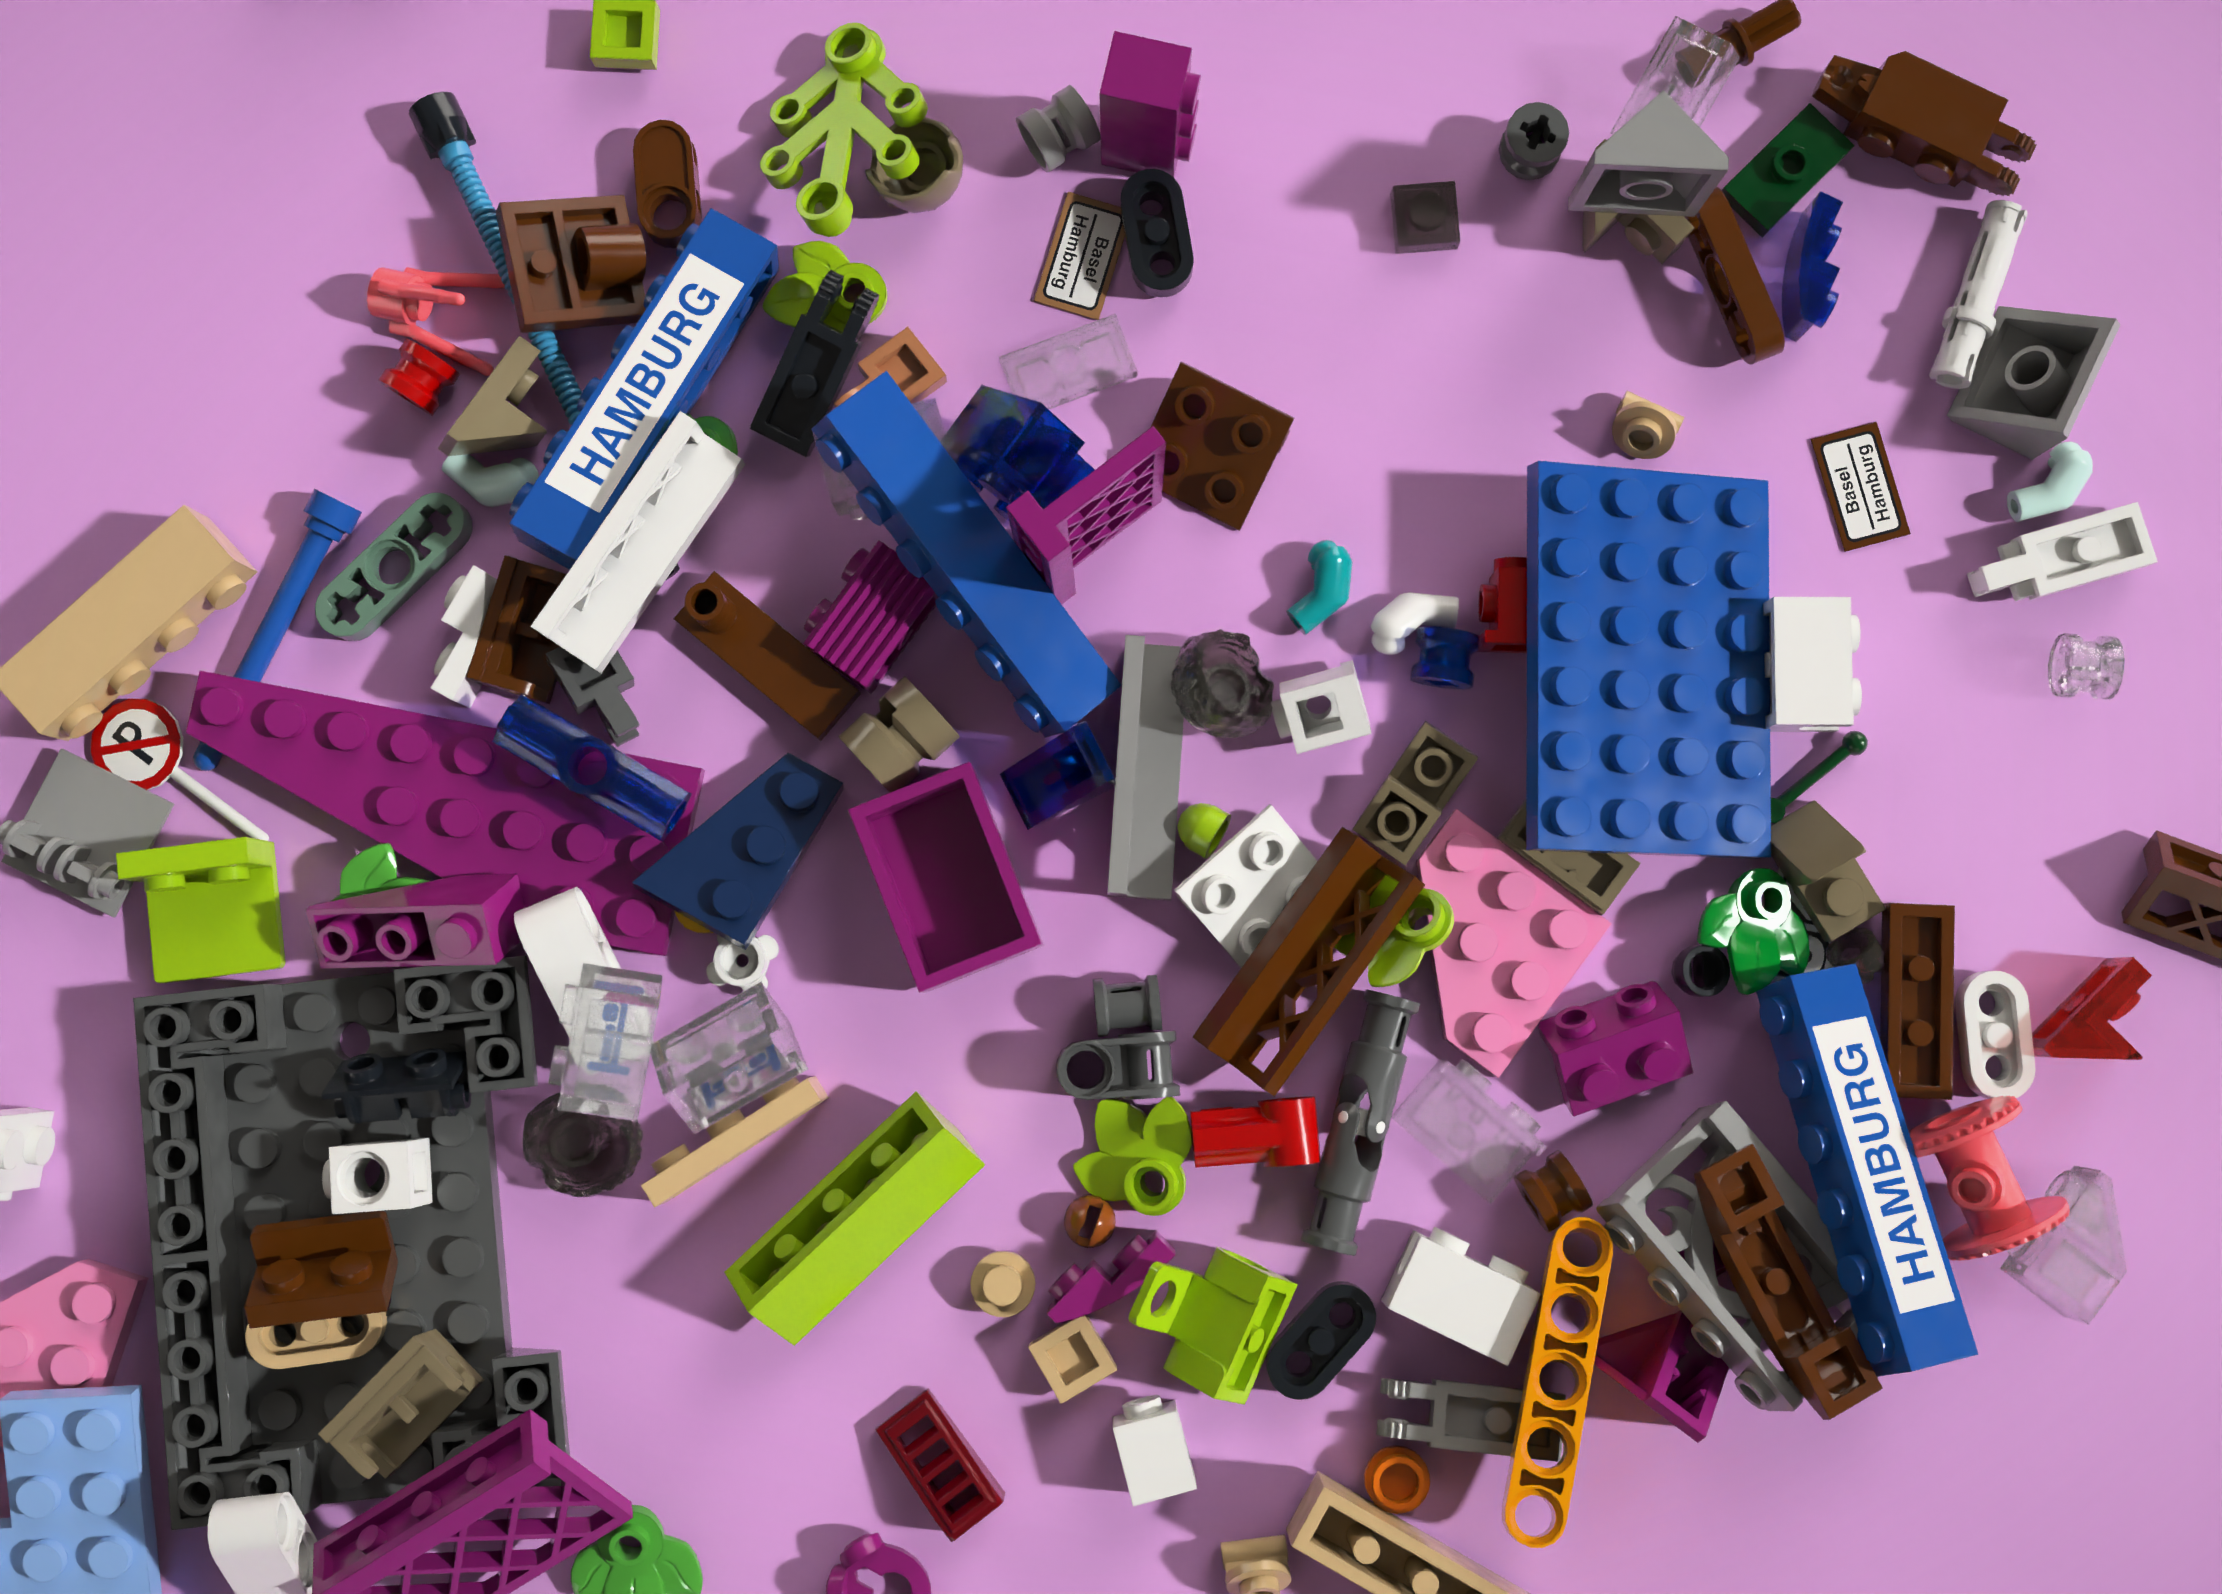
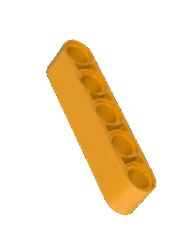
M1576 1217L1566 1221L1554 1233L1548 1246L1540 1291L1541 1295L1538 1302L1503 1497L1502 1522L1506 1532L1515 1541L1530 1548H1544L1554 1544L1563 1534L1569 1512L1613 1256V1241L1608 1230L1600 1222L1588 1217ZM1583 1233L1595 1242L1597 1259L1593 1265L1578 1267L1566 1259L1563 1252V1241L1567 1235ZM1571 1297L1583 1305L1586 1312V1323L1580 1332L1566 1333L1554 1324L1551 1317V1308L1556 1299ZM1549 1362H1560L1566 1365L1573 1373L1575 1387L1572 1394L1565 1400H1554L1548 1397L1542 1391L1539 1384L1540 1372ZM1539 1428H1548L1555 1431L1563 1443L1561 1460L1550 1468L1536 1465L1530 1459L1527 1451V1442L1530 1435ZM1530 1495H1537L1543 1498L1551 1509L1552 1520L1548 1529L1537 1536L1524 1534L1518 1528L1515 1520V1510L1518 1503Z

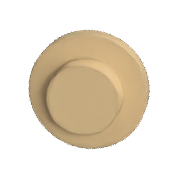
M996 1251L981 1259L972 1273L970 1283L971 1293L976 1304L984 1312L996 1317H1010L1024 1310L1032 1300L1036 1285L1035 1275L1030 1264L1022 1256L1010 1251Z

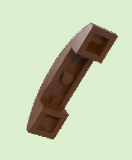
M1746 1145L1694 1173L1697 1192L1711 1236L1743 1305L1781 1367L1823 1420H1831L1883 1389L1851 1327H1836L1776 1214L1775 1209L1785 1203L1754 1145Z

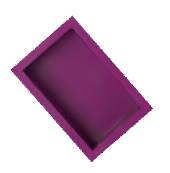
M970 761L848 809L919 993H927L1044 946L984 791Z

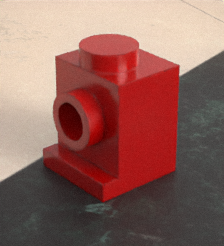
M1526 557L1494 559V573L1489 578V585L1481 584L1479 590V622L1489 623V630H1484L1476 639V652L1527 653Z

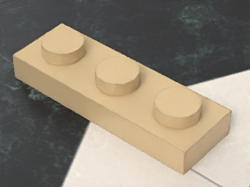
M794 1073L787 1076L761 1093L766 1102V1105L746 1118L741 1110L737 1109L708 1127L706 1131L712 1140L690 1153L685 1144H682L652 1163L651 1166L657 1175L643 1183L641 1187L654 1208L670 1201L828 1099V1095L816 1076L807 1078L802 1082L798 1081Z

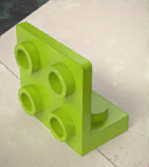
M240 837L116 853L118 879L144 882V892H146L153 973L154 980L157 983H172L281 969L285 966L274 842Z

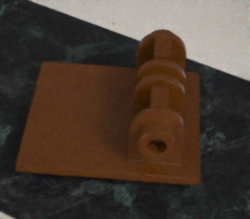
M1181 361L1151 427L1154 426L1166 441L1162 492L1240 531L1277 454L1281 451L1290 433L1289 429L1295 418Z

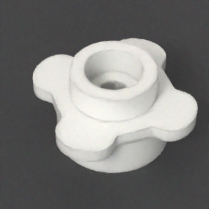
M717 935L719 945L715 950L713 962L706 969L709 981L716 986H723L728 983L741 987L748 996H758L765 992L768 987L766 972L770 960L776 958L779 953V946L776 940L769 935H762L758 938L754 937L748 948L744 950ZM741 954H745L749 960L748 964L744 967L739 966L737 963V958Z

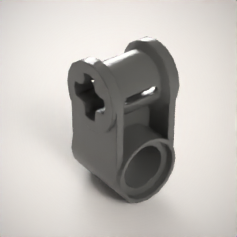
M1176 1031L1119 1034L1118 1038L1073 1042L1062 1050L1057 1059L1056 1074L1058 1082L1068 1094L1075 1098L1086 1100L1118 1097L1129 1100L1180 1096V1085L1173 1083L1170 1046L1171 1043L1176 1041ZM1147 1050H1150L1151 1054V1080L1148 1079ZM1081 1051L1094 1052L1099 1056L1103 1064V1074L1099 1082L1088 1088L1075 1086L1068 1079L1067 1075L1069 1060L1077 1052Z

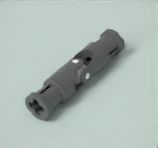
M1368 989L1365 990L1363 998L1368 1004L1358 1041H1353L1350 1044L1330 1131L1325 1141L1314 1187L1319 1190L1311 1225L1309 1229L1303 1230L1301 1237L1303 1242L1352 1256H1356L1358 1245L1354 1242L1361 1209L1363 1203L1371 1201L1382 1158L1385 1136L1389 1128L1407 1061V1056L1402 1053L1411 1015L1417 1014L1420 1003ZM1367 1092L1370 1100L1369 1110L1359 1107L1361 1100ZM1356 1134H1357V1135H1358V1139H1357V1141L1355 1142L1354 1140H1355V1136H1356Z

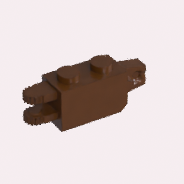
M1907 51L1888 56L1880 68L1834 55L1822 72L1812 94L1813 98L1849 121L1843 135L1856 140L1862 150L1876 157L1896 159L1914 168L1915 173L1920 178L1933 184H1948L1955 188L1964 180L1980 189L1988 190L1989 193L2010 196V194H2014L2020 181L2019 175L2015 171L2010 170L2009 167H2004L2003 164L1982 155L1984 150H1988L1998 156H2004L2005 159H2010L2012 162L2017 161L2020 163V161L2026 162V160H2030L2037 145L2035 140L2031 139V136H2027L2026 133H2021L2018 129L1999 121L2008 99Z

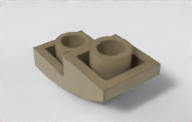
M1425 721L1352 830L1406 865L1442 814L1443 808L1473 767L1478 756Z

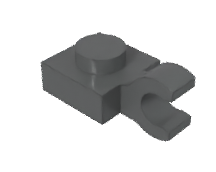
M562 647L546 653V662L577 715L595 706L608 735L616 747L639 736L636 729L639 727V722L621 694L634 686V677L618 650L602 673H599Z

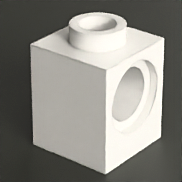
M429 1137L351 1143L329 1147V1159L325 1162L322 1172V1185L326 1197L331 1199L332 1214L411 1209L433 1203ZM371 1159L376 1160L382 1166L385 1173L384 1185L378 1193L368 1186L365 1179V1169Z
M1150 1395L1123 1404L1124 1414L1113 1416V1432L1132 1505L1137 1506L1196 1490L1195 1474L1176 1401L1172 1400L1162 1403L1160 1395Z

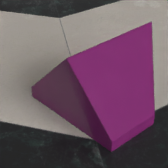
M1681 1310L1677 1313L1598 1338L1594 1361L1596 1367L1697 1443L1706 1437L1729 1367L1722 1358L1714 1357L1699 1345L1691 1333V1328L1694 1325Z

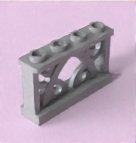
M1723 1101L1698 1108L1681 1124L1683 1127L1609 1198L1604 1199L1596 1207V1210L1606 1221L1604 1227L1608 1230L1613 1243L1623 1252L1634 1255L1650 1273L1647 1279L1654 1292L1666 1303L1678 1306L1694 1325L1691 1328V1333L1699 1345L1714 1357L1722 1358L1737 1376L1735 1385L1743 1397L1761 1410L1795 1411L1803 1402L1804 1396L1786 1372L1777 1370L1760 1350L1762 1336L1753 1323L1738 1293L1718 1285L1713 1256V1238L1702 1210L1696 1182L1693 1184L1671 1172L1698 1146L1707 1154L1700 1168L1702 1170L1740 1148L1753 1144L1785 1203L1775 1209L1776 1214L1826 1308L1836 1306L1843 1314L1835 1322L1836 1327L1850 1326L1856 1338L1858 1328L1848 1295L1838 1279V1262L1827 1226L1820 1218L1818 1207L1729 1103ZM1657 1189L1673 1190L1689 1200L1687 1210L1679 1206H1669L1658 1210L1669 1215L1673 1222L1669 1235H1663L1645 1213L1647 1199ZM1685 1251V1260L1678 1252ZM1733 1317L1747 1319V1321L1741 1327Z

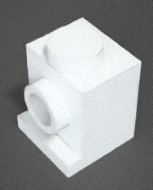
M1353 660L1340 663L1341 666L1279 683L1281 699L1271 702L1275 724L1280 738L1292 736L1297 754L1372 734ZM1321 695L1330 700V707L1321 714L1312 713L1306 706L1310 698Z

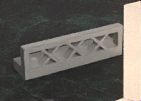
M1126 635L1107 893L1108 896L1171 901L1189 647L1144 644L1145 636Z

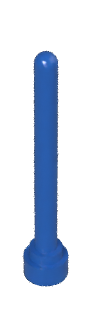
M314 489L303 510L309 514L304 523V526L308 527L309 530L233 677L261 682L332 541L334 540L339 543L344 532L352 533L362 514L361 511ZM200 741L193 755V762L200 770L210 771L218 766L223 753Z

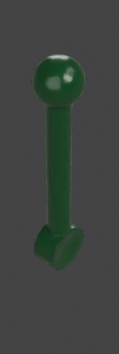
M1859 731L1848 732L1843 737L1842 746L1780 796L1771 798V823L1780 821L1785 815L1786 806L1848 756L1862 754L1868 745L1866 736Z

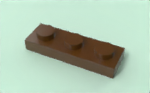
M1885 903L1883 905L1886 909L1882 911L1880 1042L1897 1096L1899 1098L1952 1100L1955 906Z

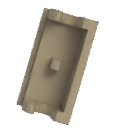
M437 1329L415 1335L318 1435L326 1443H330L365 1478L370 1479L378 1472L386 1479L392 1476L431 1436V1433L436 1431L484 1382V1379Z

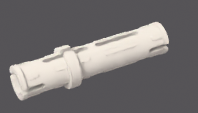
M1995 200L1989 202L1986 206L1981 223L1982 226L1972 249L1958 296L1955 299L1954 305L1945 311L1942 320L1945 332L1939 352L1929 373L1930 378L1936 379L1935 382L1937 384L1954 389L1969 387L1984 340L1993 335L1996 326V319L1993 317L1995 305L2002 290L2018 237L2028 216L2027 210H2021L2022 206L2017 203Z

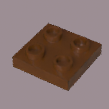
M624 195L499 202L495 213L520 333L638 323L646 310L643 305L645 291L642 282L646 273V250L639 226L636 223H630Z

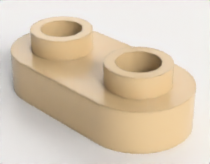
M386 1312L363 1314L364 1328L359 1334H351L344 1329L342 1324L343 1317L292 1323L296 1328V1338L290 1344L282 1343L277 1339L275 1335L276 1326L250 1329L248 1324L245 1341L253 1359L271 1369H285L353 1359L366 1354L380 1342L386 1330L387 1316Z

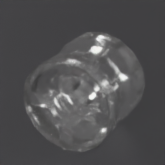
M2063 633L2058 635L2051 648L2048 662V680L2052 694L2057 697L2070 698L2078 692H2088L2094 699L2109 700L2114 698L2119 691L2124 674L2125 657L2120 640L2115 636H2100L2094 641H2084L2077 634Z

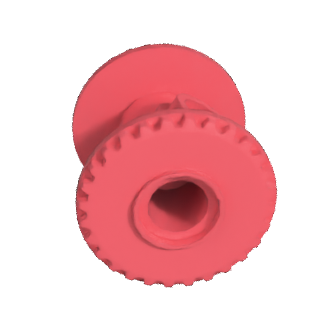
M1999 1096L1977 1101L1943 1113L1909 1130L1917 1158L1935 1153L1947 1179L1949 1195L1960 1206L1967 1221L1966 1224L1943 1238L1950 1260H1971L2017 1247L2049 1232L2069 1216V1205L2064 1197L2046 1196L2030 1200L2025 1199L1996 1138L1994 1130L2013 1120L2023 1110L2015 1096Z

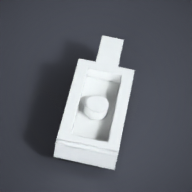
M2135 502L2020 535L2010 540V543L1997 547L2001 561L1978 568L1979 570L1967 573L1974 597L2010 587L2014 601L2028 597L2029 600H2033L2147 567L2158 561L2139 504Z

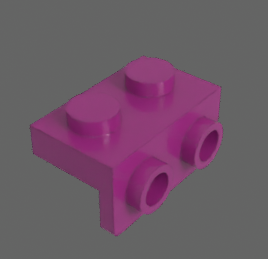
M1655 981L1629 985L1619 990L1617 994L1583 1006L1568 1007L1560 1011L1556 1016L1542 1020L1538 1024L1540 1036L1552 1053L1564 1103L1573 1117L1694 1073L1680 1011Z

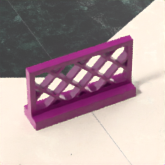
M1154 426L1044 509H1042L1029 491L1006 507L1014 542L1061 604L1076 594L1073 568L1162 501L1166 441Z
M529 1409L314 1543L312 1594H509L632 1519V1502L550 1442L548 1439L547 1421ZM551 1472L562 1480L561 1486L532 1487L550 1476ZM568 1506H598L601 1508L600 1511L592 1516L566 1517ZM556 1507L555 1518L518 1519L520 1508ZM509 1508L507 1519L479 1520L495 1509ZM550 1539L548 1543L538 1549L512 1550L514 1540ZM503 1540L502 1549L498 1551L464 1552L465 1541ZM442 1542H455L453 1552L425 1553ZM498 1571L496 1575L483 1582H459L460 1573ZM450 1573L448 1583L410 1584L411 1575ZM401 1575L400 1585L372 1586L387 1576Z

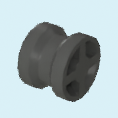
M1534 102L1525 104L1514 112L1508 121L1499 146L1500 160L1509 173L1520 179L1534 180L1544 177L1553 170L1567 145L1569 137L1568 123L1561 111L1550 104ZM1532 132L1531 135L1526 136V133ZM1541 136L1543 137L1545 143H1542V141L1540 140Z

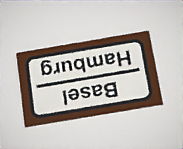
M1877 422L1811 439L1844 552L1911 534Z

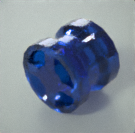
M1446 627L1418 628L1415 643L1420 648L1419 661L1411 667L1410 680L1418 684L1438 688H1473L1475 674L1469 668L1471 655L1479 648L1480 637L1477 634L1460 629Z

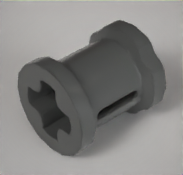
M1147 975L1144 981L1107 985L1103 979H1093L1098 1037L1108 1036L1110 1029L1149 1026L1152 1031L1162 1030L1157 975Z

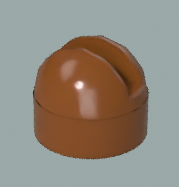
M1092 1194L1082 1195L1073 1200L1068 1206L1064 1217V1227L1069 1238L1075 1244L1085 1248H1094L1106 1243L1112 1236L1116 1224L1115 1212L1110 1203L1098 1196L1094 1197ZM1089 1205L1101 1209L1090 1239L1078 1235L1085 1223Z

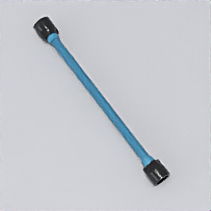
M436 92L429 94L411 106L409 116L429 158L441 159L444 168L452 173V177L459 192L462 194L465 205L468 207L473 221H475V226L478 228L479 234L482 235L481 238L485 242V247L488 249L489 255L492 256L491 260L495 263L494 266L498 270L499 276L502 277L501 281L505 284L504 287L508 291L509 297L512 298L511 302L515 305L495 213L496 210L492 206L489 195L486 193V189L482 185L483 183L479 179V174L476 172L472 162L474 157L469 146L475 145L476 139L453 93ZM552 330L527 332L528 338L532 340L531 344L541 351L538 359L541 361L542 367L545 368L544 371L548 375V380L552 383L551 386L555 390L559 403L562 404L561 407L565 411V416L569 418V424L572 425L580 413L577 410V405L582 391L575 381L576 378L572 374L571 368L568 367L569 364L565 360L566 357L562 353L561 347L558 346L559 343L555 339L556 336ZM678 563L674 567V569L672 570L667 579L671 578L679 571L680 567Z

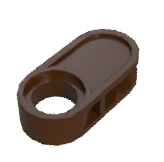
M657 120L648 123L640 129L634 139L633 159L637 213L642 227L654 243L664 248L676 249L686 229L692 223L700 226L702 222L698 159L694 144L681 125L670 120ZM673 200L684 204L687 210L686 218L679 227L672 230H664L654 224V212L663 202Z

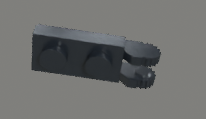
M832 270L822 280L808 313L801 314L750 425L751 430L804 457L811 455L816 440H818L811 429L825 415L831 412L863 344L859 339L866 330L879 300V294L866 288L855 300L851 315L843 332L827 325L824 321L837 302L844 282V276Z

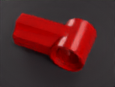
M1315 1097L1267 1099L1257 1101L1258 1106L1222 1107L1190 1111L1195 1168L1263 1162L1265 1167H1284L1321 1162Z

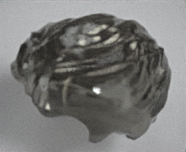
M1219 629L1189 637L1185 641L1175 660V667L1171 672L1172 680L1170 685L1172 695L1176 698V705L1179 706L1183 717L1193 727L1219 738H1239L1253 734L1260 727L1264 726L1271 717L1274 682L1262 674L1259 666V657L1250 645V637L1248 635Z
M588 1088L568 1089L548 1097L528 1113L523 1129V1157L529 1166L541 1170L545 1184L551 1190L573 1197H592L602 1192L613 1190L633 1175L643 1151L641 1148L643 1131L636 1115L616 1095L604 1090H591Z

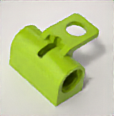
M1216 1246L1204 1276L1159 1261L1154 1262L1148 1270L1128 1319L1129 1322L1138 1327L1166 1333L1176 1338L1163 1365L1167 1372L1214 1399L1245 1405L1298 1284L1239 1254ZM1168 1281L1166 1298L1162 1305L1151 1313V1303L1155 1293L1162 1284Z

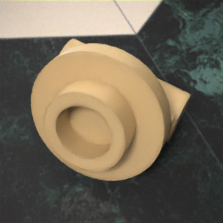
M1626 391L1616 410L1617 415L1612 425V435L1617 446L1628 455L1640 459H1653L1664 455L1671 449L1684 417Z
M1285 1535L1220 1542L1223 1568L1226 1571V1589L1229 1593L1280 1594V1591L1291 1583Z

